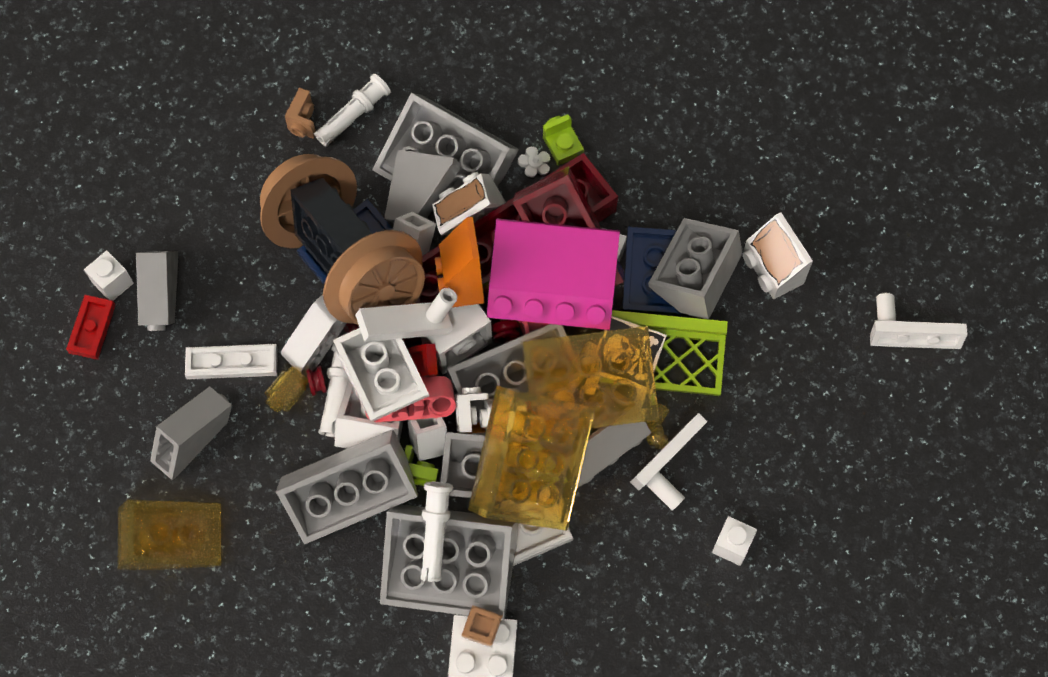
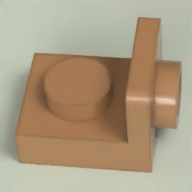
M302 88L298 89L285 114L287 128L291 133L298 137L307 136L313 139L316 131L314 122L309 120L314 110L310 91Z

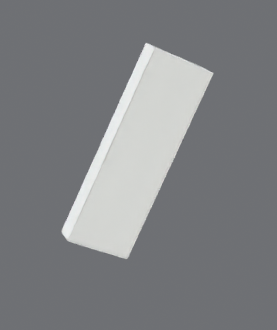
M276 344L186 347L185 377L186 379L277 376L278 347Z

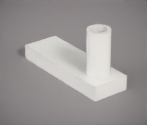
M443 288L434 301L430 303L360 308L356 313V318L364 342L449 334L453 326L448 312L457 301V294L450 288Z
M882 293L876 297L878 321L875 320L870 333V346L961 349L967 336L966 324L896 321L894 295Z
M698 413L630 483L638 491L647 485L673 511L685 497L659 471L707 421Z

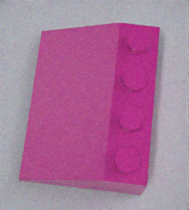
M497 218L487 318L610 330L620 231Z

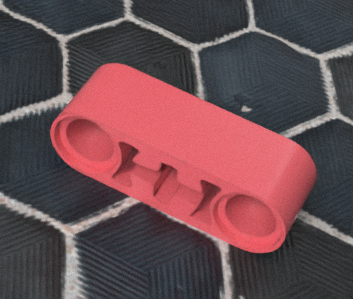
M444 376L421 377L429 393L428 397L373 422L441 418L451 415L456 409L451 380Z

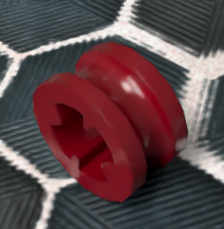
M504 320L493 324L492 331L496 333L494 342L504 344L520 337V332L516 331L519 328L518 322L515 320Z
M321 366L317 367L316 371L307 369L306 374L312 396H315L318 391L327 393Z

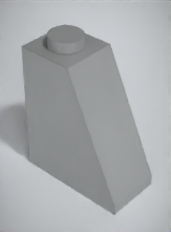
M397 149L384 219L393 223V227L396 218L410 212H414L427 219L433 210L432 204L440 200L439 194L444 192L460 170L461 163L453 157Z
M178 251L136 253L138 325H147L148 331L166 330V325L175 323Z
M209 386L157 425L150 462L171 480L175 479L228 423L232 407L228 399L224 395L218 394Z

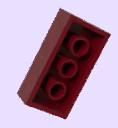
M570 167L515 193L513 204L522 221L602 229ZM618 259L615 286L624 282V270Z

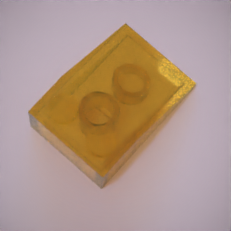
M127 500L118 507V569L161 570L221 565L220 503Z

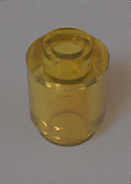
M289 367L287 371L283 370L264 392L267 397L265 400L266 404L278 413L281 410L288 412L306 391L305 386L309 383L308 379L294 367Z

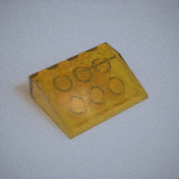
M648 326L521 341L535 436L659 420Z
M497 386L468 510L489 519L567 531L596 408L531 392Z

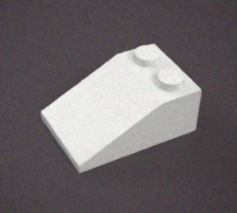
M360 328L333 339L342 365L371 422L429 396L402 339L364 342Z

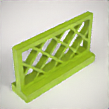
M612 310L611 316L666 334V337H670L664 342L662 349L664 348L674 362L663 371L656 365L655 371L658 375L651 380L648 389L714 396L721 395L728 321ZM675 338L684 339L691 347L679 358L668 347V344ZM691 340H700V341L694 345V343H693ZM705 341L719 342L718 354L709 361L698 349ZM694 351L703 361L704 365L691 374L681 361ZM715 360H717L716 369L711 365ZM677 364L688 376L680 385L672 384L665 376ZM708 367L716 377L715 388L702 387L695 377ZM600 377V384L629 387ZM662 378L665 383H658L656 381ZM692 381L695 386H688L686 384Z

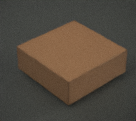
M472 605L461 636L492 648L503 615Z

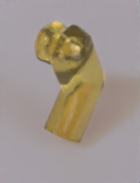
M660 403L655 405L645 420L651 431L646 440L649 445H654L656 449H663L668 444V436L664 434L661 424L670 411Z

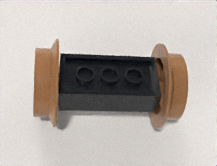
M315 154L295 156L280 164L268 176L260 194V222L265 235L270 241L281 247L300 248L304 245L328 274L324 284L323 299L329 313L339 321L355 323L359 326L356 313L360 308L415 304L422 292L425 281L422 268V251L417 241L411 235L398 230H385L373 234L370 232L367 223L364 220L361 221L355 215L352 208L356 198L357 183L354 173L344 162L336 158L321 157Z

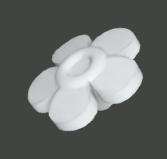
M528 147L525 151L526 155L519 156L518 164L525 168L524 173L528 177H535L537 173L542 176L548 174L550 167L547 163L550 161V155L547 152L543 151L538 155L537 148Z

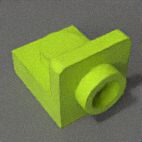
M569 114L562 117H553L543 125V139L558 166L584 153V148L571 127L572 119Z
M406 445L405 454L414 483L424 486L426 482H439V469H436L433 464L424 461H417L416 464H412L414 449L413 446Z

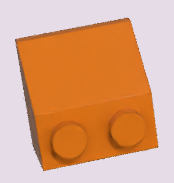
M467 217L439 244L441 257H435L437 276L443 275L442 278H437L439 292L443 288H450L457 294V301L453 307L484 303L473 217Z

